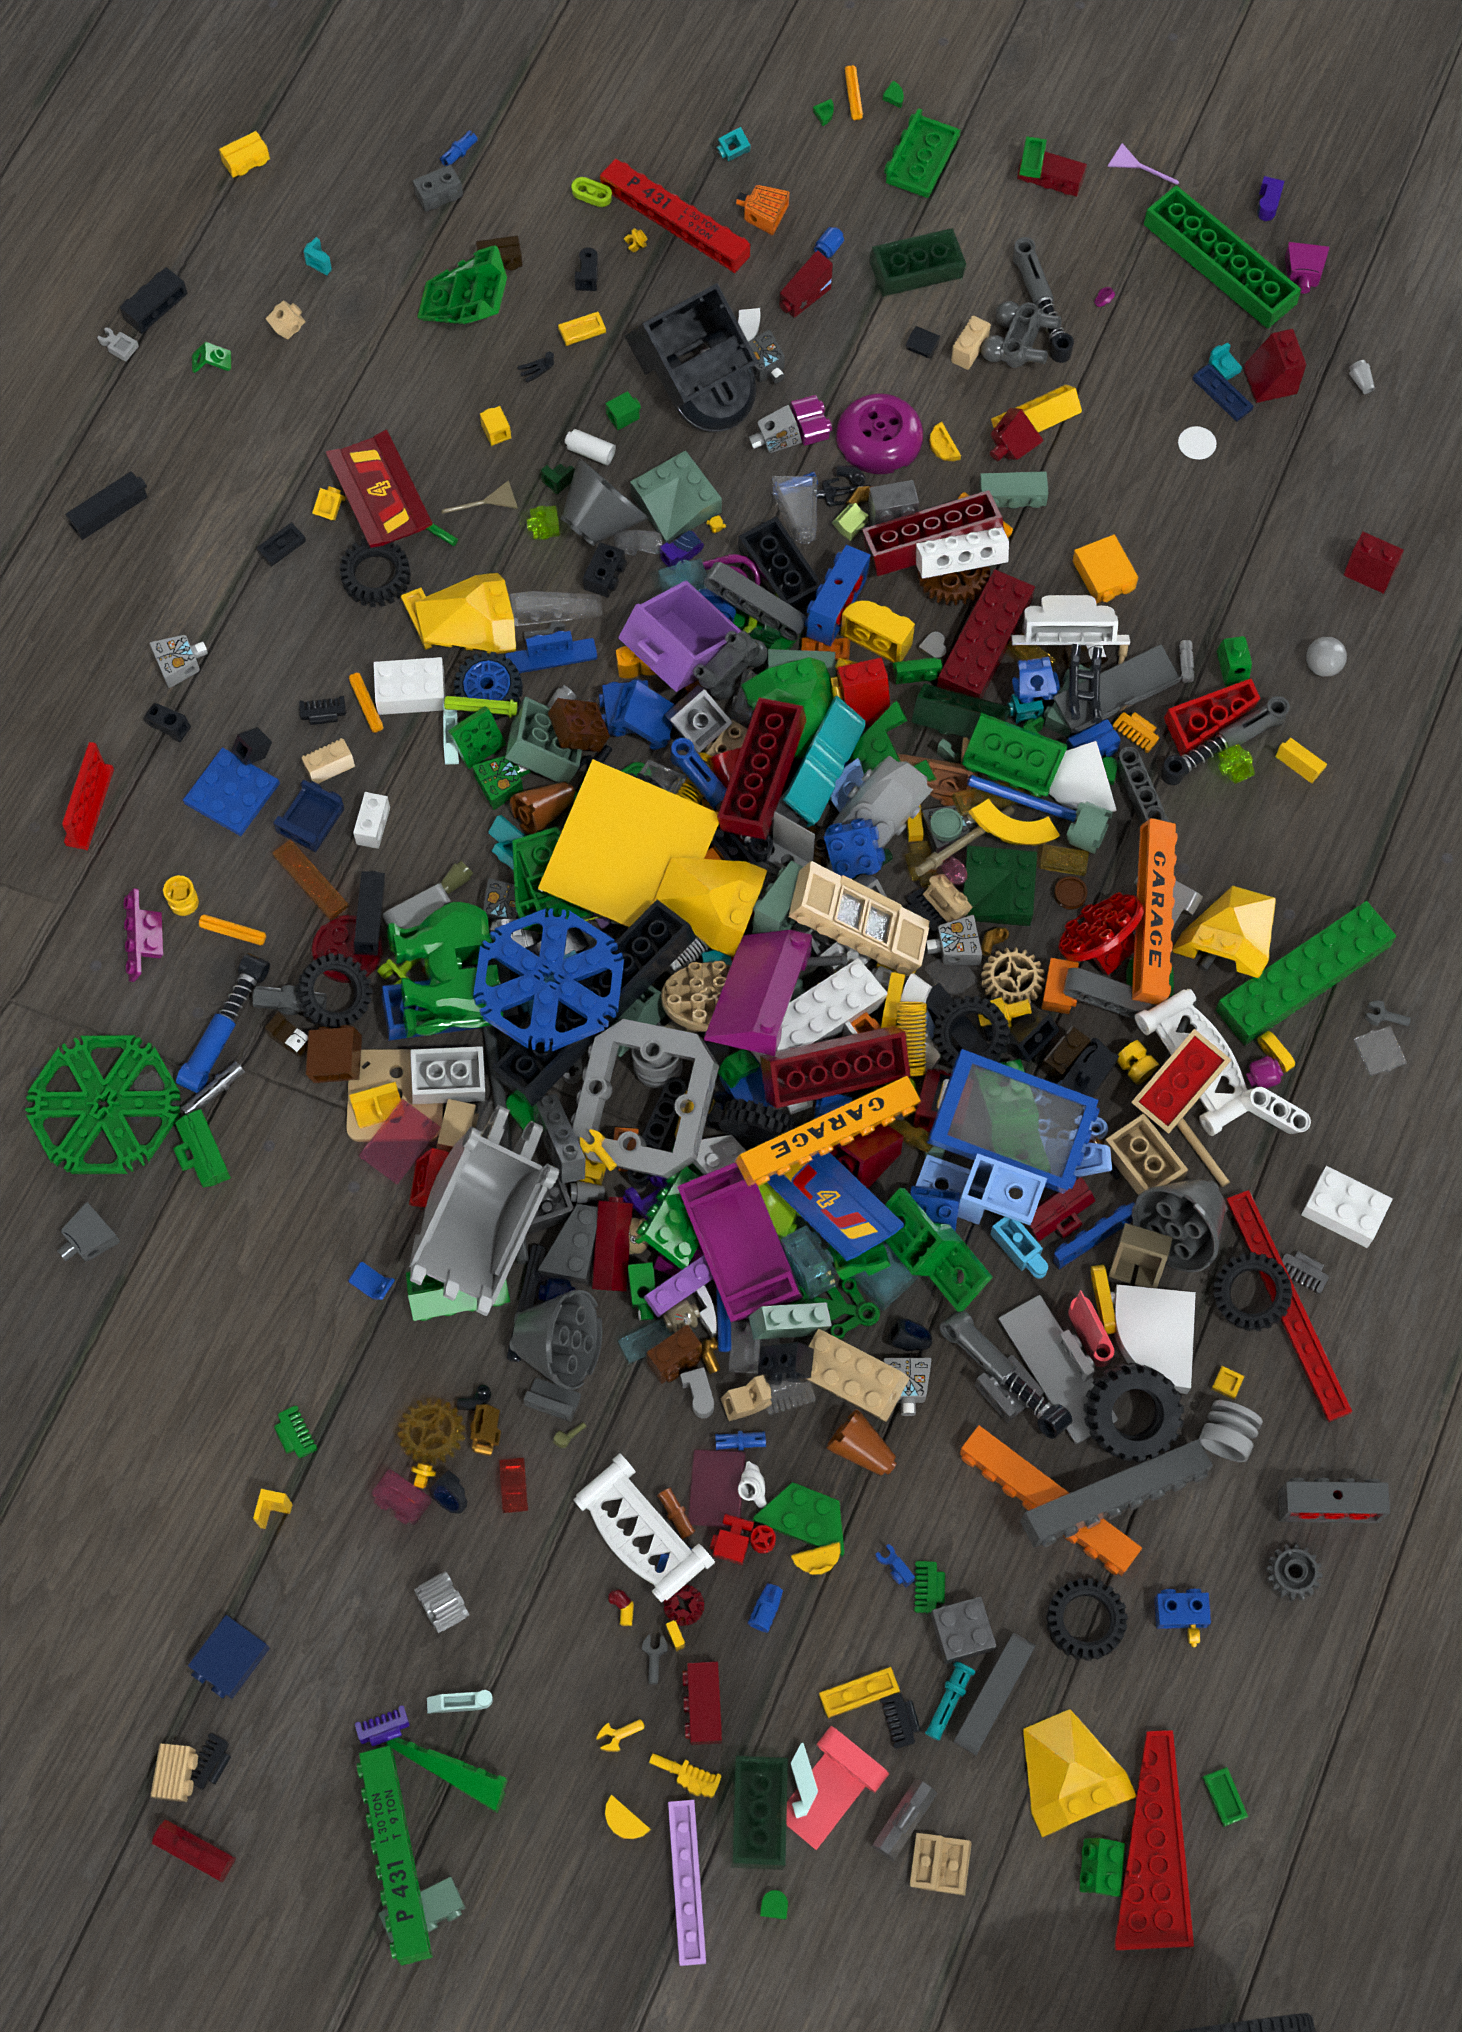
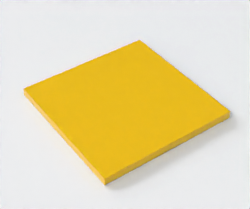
M592 759L538 890L629 928L655 902V897L671 857L705 858L719 824L717 819L718 812Z

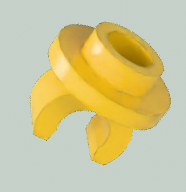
M632 229V234L624 238L628 244L634 241L628 247L633 253L638 251L640 246L642 248L647 246V237L641 229Z
M418 1463L417 1466H412L411 1471L417 1473L414 1482L415 1487H426L429 1476H436V1471L432 1470V1465Z

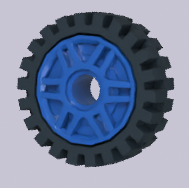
M482 652V656L475 654L473 655L474 659H466V664H461L459 667L460 672H456V680H454L456 697L510 701L513 699V702H518V704L520 702L519 697H522L523 683L520 673L509 658L506 659L502 654L497 655L496 652H491L490 654ZM487 684H493L490 689H484ZM466 711L470 716L475 713ZM492 714V716H493V718H494L495 720H499V719H500L499 716L503 715V714Z

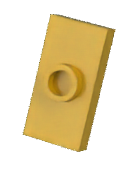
M599 312L558 325L566 346L606 333V327Z

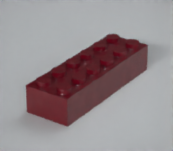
M988 490L922 510L915 514L862 529L866 551L868 554H871L870 560L877 576H881L916 565L917 543L1003 527L1004 529L1002 515Z
M994 569L938 677V690L977 707L979 706L1011 643V635H1015L1024 618V610L1030 606L1033 600L1035 586Z
M759 697L717 816L722 831L766 840L774 817V811H776L807 721L803 706Z
M896 1026L778 1051L775 1056L760 1055L766 1102L775 1108L890 1083L905 1076L911 1078L905 1031Z

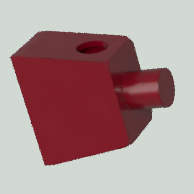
M1009 408L991 433V438L996 446L990 451V455L997 462L1003 457L1017 460L1044 440L1022 409Z

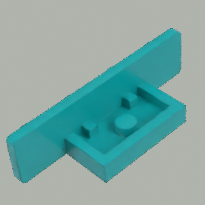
M499 815L489 830V834L499 842L495 844L492 852L498 856L501 862L513 869L512 840L525 837V835L505 817Z

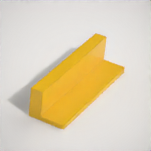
M1067 384L1016 407L1024 411L1037 432L1043 431L1082 412L1076 388ZM1005 413L991 419L994 428Z

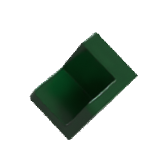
M559 464L552 470L546 465L541 469V480L558 495L572 482L575 468L570 465L566 469L562 464Z

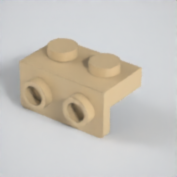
M944 874L931 876L929 879L931 885L923 893L924 897L947 923L964 918L972 909V906L967 901V897L953 886L952 880Z

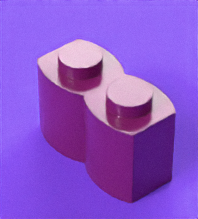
M813 395L791 401L790 409L797 422L803 445L806 446L829 439L832 425L830 419H826L823 414L825 413V408L822 400L819 401L817 396Z

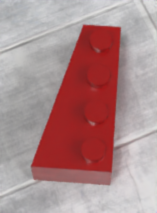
M1248 679L1169 708L1164 716V720L1180 756L1183 754L1187 755L1191 750L1196 749L1199 745L1216 735L1217 732L1254 709L1261 698L1252 679Z

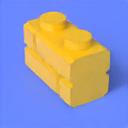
M257 131L219 149L221 160L232 177L244 175L248 170L256 166H263L270 160L268 148Z

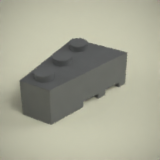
M582 1204L576 1205L538 1269L541 1276L589 1284L595 1256L597 1207Z

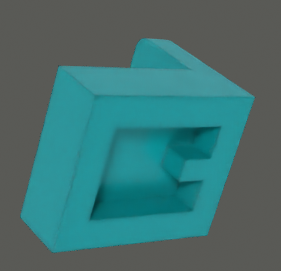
M315 237L312 242L305 246V261L307 265L327 276L332 270L330 257L322 251L320 239Z
M1228 342L1222 346H1216L1211 351L1208 362L1226 380L1241 373L1242 370L1241 365L1229 353L1231 345Z
M1012 694L1011 700L1007 704L1009 715L1014 717L1015 724L1026 722L1033 718L1037 719L1043 715L1044 706L1042 700H1033L1030 703L1019 704L1018 697Z

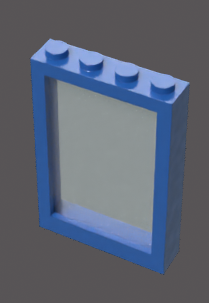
M962 1049L956 1058L927 1143L974 1161L978 1153L1045 1177L1047 1181L1044 1187L1064 1194L1068 1189H1072L1077 1176L1073 1174L1076 1166L1080 1167L1084 1158V1153L1081 1150L1084 1143L1088 1144L1092 1130H1089L1091 1121L1095 1122L1099 1114L1100 1108L1096 1107L1099 1100Z

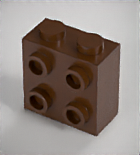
M557 698L548 712L561 748L601 751L610 737L596 702Z
M342 1025L340 1028L332 1029L329 1027H319L317 1030H309L306 1076L314 1083L359 1080L362 1035L351 1025Z
M687 1324L646 1352L648 1366L661 1384L666 1381L670 1383L680 1376V1371L686 1367L691 1369L701 1361L702 1344Z

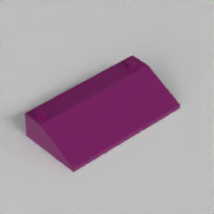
M793 930L744 935L739 943L704 1040L775 1056L781 1041L782 1023L800 971H805L811 955L812 935Z
M736 1162L677 1186L731 1322L749 1317L762 1306L786 1305L803 1298L759 1187L756 1183L748 1187Z

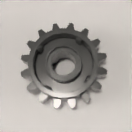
M1296 1544L1293 1549H1290L1288 1545H1285L1283 1552L1279 1549L1274 1552L1276 1558H1269L1268 1562L1272 1566H1268L1265 1570L1270 1573V1577L1266 1580L1274 1585L1271 1589L1272 1591L1278 1590L1280 1592V1598L1286 1595L1289 1596L1290 1601H1293L1298 1596L1300 1601L1305 1599V1593L1308 1596H1312L1314 1594L1312 1588L1318 1589L1320 1587V1583L1316 1580L1323 1577V1574L1318 1572L1322 1565L1314 1560L1317 1557L1316 1554L1310 1555L1308 1553L1309 1548L1306 1547L1304 1550H1301L1299 1545ZM1289 1567L1296 1568L1300 1573V1577H1291L1288 1572Z

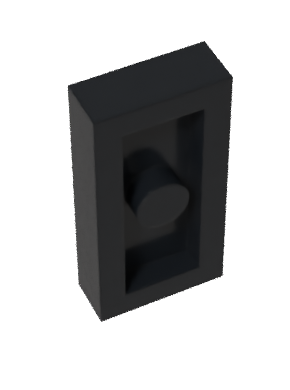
M291 522L259 545L257 551L272 567L305 543L306 538Z

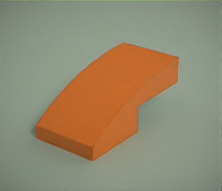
M807 637L802 638L801 650L835 652V662H837L838 658L849 660L850 641L848 637L838 638L834 640L831 646Z

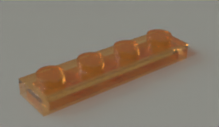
M291 839L272 853L273 857L330 921L349 907L344 898Z

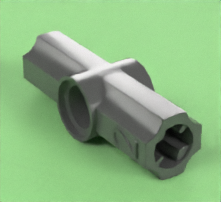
M285 985L282 988L256 986L254 989V1007L275 1009L287 1015H297L298 1012L305 1013L304 1009L300 1010L298 1006L300 1000H296V994H298L296 986ZM314 992L318 1004L326 1010V993Z

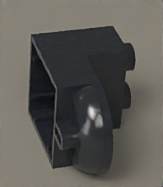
M718 283L647 320L625 335L644 374L646 375L655 370L678 414L694 428L705 432L726 431L741 423L751 411L756 397V381L751 367L759 363ZM705 342L709 345L710 349L683 364L678 358L690 353Z

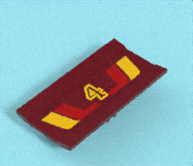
M387 429L376 434L373 438L351 446L325 451L370 548L383 546L423 531L433 525Z

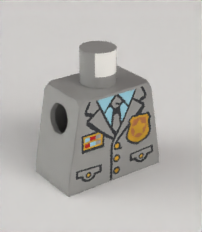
M789 405L760 419L757 422L760 432L749 436L753 449L765 444L769 453L802 443L797 422Z
M186 635L150 643L168 688L199 672L200 668L196 659L208 654L204 642L190 646Z
M974 915L939 925L937 939L926 941L927 954L941 953L944 965H981L982 951Z
M884 1358V1363L903 1372L910 1378L897 1403H901V1415H916V1403H923L926 1400L931 1358Z

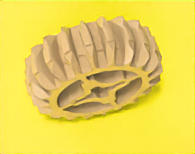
M1017 947L1014 948L1013 952L1005 948L1004 954L998 950L995 953V957L990 956L988 958L989 963L984 964L983 969L985 971L981 973V978L984 979L981 985L986 988V996L992 995L991 999L1000 996L1007 1004L1028 999L1029 1003H1031V1000L1036 1001L1038 998L1037 994L1042 993V985L1045 983V979L1042 978L1044 970L1039 969L1041 966L1040 961L1033 962L1035 959L1034 954L1027 957L1026 949L1022 951V954L1018 953ZM1006 965L1005 972L1000 973L999 976H994V973L1000 967ZM1026 981H1032V984L1026 990L1020 992V985L1026 984Z

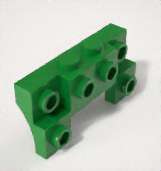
M883 1243L847 1261L831 1245L827 1248L831 1260L834 1261L836 1272L842 1280L863 1271L870 1276L891 1266Z

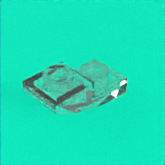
M628 530L613 535L614 547L624 550L625 554L635 556L638 550L657 555L660 554V546H662L661 533Z

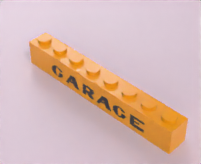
M905 1076L740 1154L735 1162L748 1187L755 1183L757 1186H760L770 1181V1176L776 1173L778 1176H781L791 1171V1166L797 1163L799 1166L809 1163L813 1160L812 1156L818 1153L820 1156L830 1153L834 1150L833 1146L839 1143L841 1146L854 1141L853 1137L860 1133L862 1137L870 1134L875 1130L874 1127L882 1124L883 1127L891 1124L896 1120L895 1117L900 1114L903 1117L916 1111L915 1107L921 1100L908 1076Z

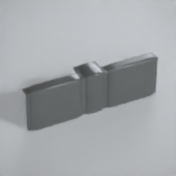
M1162 644L1100 674L1102 721L1113 716L1118 710H1126L1136 702L1144 701L1174 686L1183 678V676H1178ZM1091 680L1078 684V690L1091 692ZM1069 689L1053 696L1071 733L1081 732L1097 724L1093 722L1090 713L1091 701L1079 699L1080 719L1073 720L1068 707Z

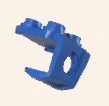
M1049 656L1041 657V659L1018 661L1019 678H1012L1014 694L1020 699V702L1030 703L1034 697L1041 696L1044 700H1052L1053 696L1060 690L1057 673L1052 671Z

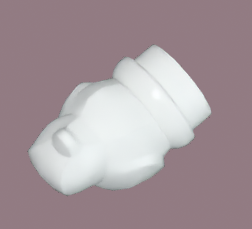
M747 1461L738 1487L739 1495L744 1500H754L759 1508H764L767 1505L764 1496V1478L758 1466Z

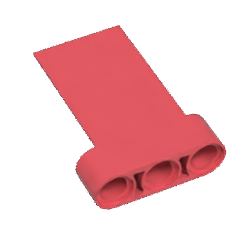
M1080 1290L1078 1297L1073 1299L1070 1304L1068 1315L1087 1354L1097 1367H1104L1112 1360L1114 1347L1091 1301L1084 1297ZM1096 1350H1106V1352L1108 1353V1357H1099L1096 1353Z
M832 1726L828 1728L816 1744L825 1754L812 1769L818 1794L807 1815L796 1819L792 1803L801 1800L798 1788L776 1815L779 1820L815 1850L819 1848L862 1790L866 1787L875 1793L889 1776L885 1768Z

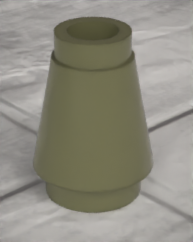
M460 861L457 864L454 863L441 884L449 895L470 881V877L474 873Z

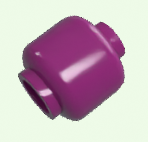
M1265 1056L1250 1063V1072L1246 1074L1252 1087L1256 1085L1265 1089L1280 1084L1281 1077L1284 1076L1277 1059H1272L1270 1056Z

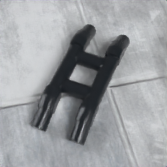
M1072 644L1071 655L1069 656L1068 707L1073 720L1080 719L1079 699L1091 701L1090 713L1093 722L1100 723L1102 721L1100 671L1103 648H1093L1090 671L1079 669L1081 645ZM1078 678L1091 680V692L1078 690Z

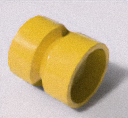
M177 875L166 881L163 892L172 912L179 916L193 913L198 907L199 899L190 879Z
M1135 1040L1126 1046L1118 1054L1119 1058L1117 1060V1063L1123 1070H1129L1128 1076L1136 1085L1146 1081L1160 1067L1152 1055H1146L1147 1050L1139 1040Z

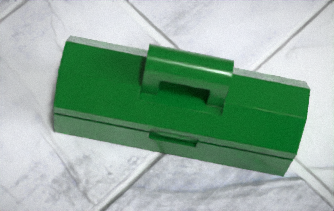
M196 1110L176 1121L175 1124L184 1143L176 1146L173 1150L182 1171L194 1167L203 1188L231 1179L202 1110ZM190 1149L194 1159L188 1160L185 1151Z

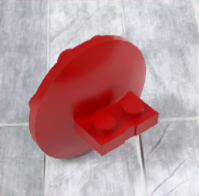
M1121 892L1115 893L1110 898L1094 906L1092 904L1085 906L1081 910V915L1066 923L1064 926L1066 930L1059 942V951L1066 960L1080 962L1093 958L1102 973L1110 975L1122 964L1121 962L1134 953L1135 935L1132 931L1141 921L1144 907L1136 896L1122 895ZM1084 917V922L1079 925L1077 920Z

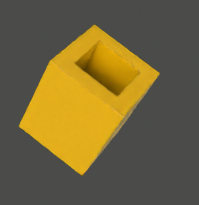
M500 406L489 408L480 413L481 426L491 446L511 439L510 426Z

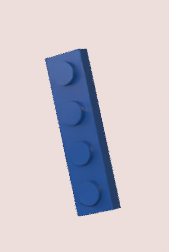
M1132 1202L1127 1206L1124 1204L1118 1207L1114 1215L1109 1218H1101L1095 1223L1094 1228L1089 1231H1081L1071 1243L1061 1244L1055 1250L1053 1263L1058 1269H1061L1124 1228L1125 1223L1130 1224L1133 1222L1132 1208L1135 1203Z

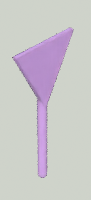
M1123 143L1108 167L1141 168L1171 183L1179 184L1178 180L1139 163Z

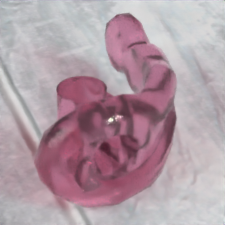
M952 855L940 865L946 878L953 884H962L966 881V868Z

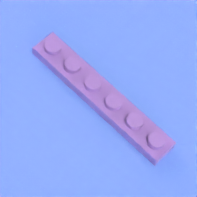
M694 1800L668 1802L680 1966L706 1964Z

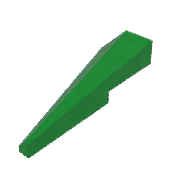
M398 1737L387 1742V1746H390L395 1751L498 1814L505 1796L504 1789L508 1782L507 1778L500 1775L496 1776L482 1768L474 1767L431 1749L427 1750Z

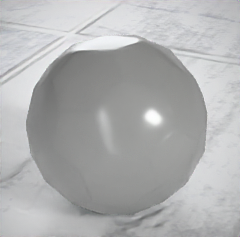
M1321 637L1314 640L1309 646L1306 655L1308 667L1315 674L1322 677H1331L1338 674L1345 666L1347 660L1345 646L1333 637Z

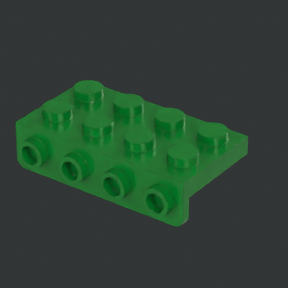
M918 108L915 114H911L908 122L909 127L907 130H903L900 138L901 143L899 146H895L892 154L893 159L887 162L884 173L886 174L887 184L929 198L960 136L961 130L922 116L923 109Z
M981 713L963 755L962 765L971 772H982L992 780L998 781L1000 779L1008 782L1011 787L1027 789L1035 796H1048L1052 782L1067 750V745Z
M685 1167L670 1178H666L668 1184L658 1192L656 1196L658 1201L647 1211L646 1216L648 1218L637 1228L636 1233L638 1236L635 1239L637 1244L646 1241L681 1270L688 1266L700 1245L677 1187L699 1178L688 1167Z

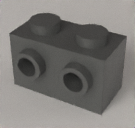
M451 164L412 180L414 194L425 212L437 209L441 205L456 201L463 196L462 183Z

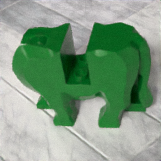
M452 902L427 916L420 925L409 929L400 928L395 923H388L387 934L390 951H394L396 964L406 960L413 961L423 958L425 972L431 982L427 986L414 983L408 978H401L400 987L404 1007L417 1005L427 1009L425 1011L404 1009L403 1020L407 1038L414 1036L416 1033L430 1036L450 1027L479 1028L490 1026L491 1024L480 1015L479 1010L485 1007L486 1004L476 1005L473 997L477 967L462 969L465 966L478 965L480 945L483 947L484 940L492 943L486 911L469 903ZM497 965L487 966L485 982L490 987L500 985Z

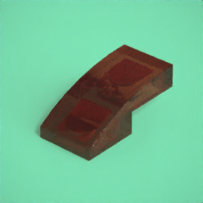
M525 1459L499 1460L503 1513L528 1511Z

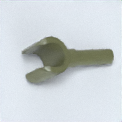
M582 1422L569 1431L568 1434L559 1430L553 1438V1443L560 1448H566L571 1439L586 1428L585 1423Z

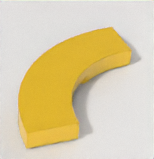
M989 799L968 811L976 823L987 833L990 832L1000 838L1001 841L1009 844L1036 846L1050 842L1060 836L1049 817L1033 822L1015 820L1000 812Z

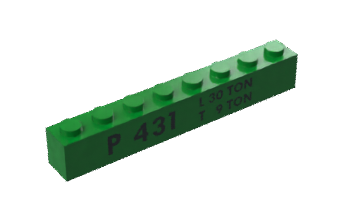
M390 1746L359 1753L360 1763H357L359 1778H364L365 1787L361 1788L364 1803L369 1805L370 1813H366V1820L369 1829L373 1828L374 1838L371 1839L373 1854H378L379 1864H375L378 1880L383 1881L384 1889L380 1890V1896L383 1906L388 1908L389 1915L385 1916V1923L388 1933L392 1932L394 1942L390 1943L392 1958H397L401 1966L433 1958L394 1752Z

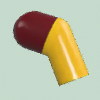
M622 1590L611 1591L608 1595L609 1603L616 1605L621 1610L619 1625L632 1626L634 1608L632 1600Z

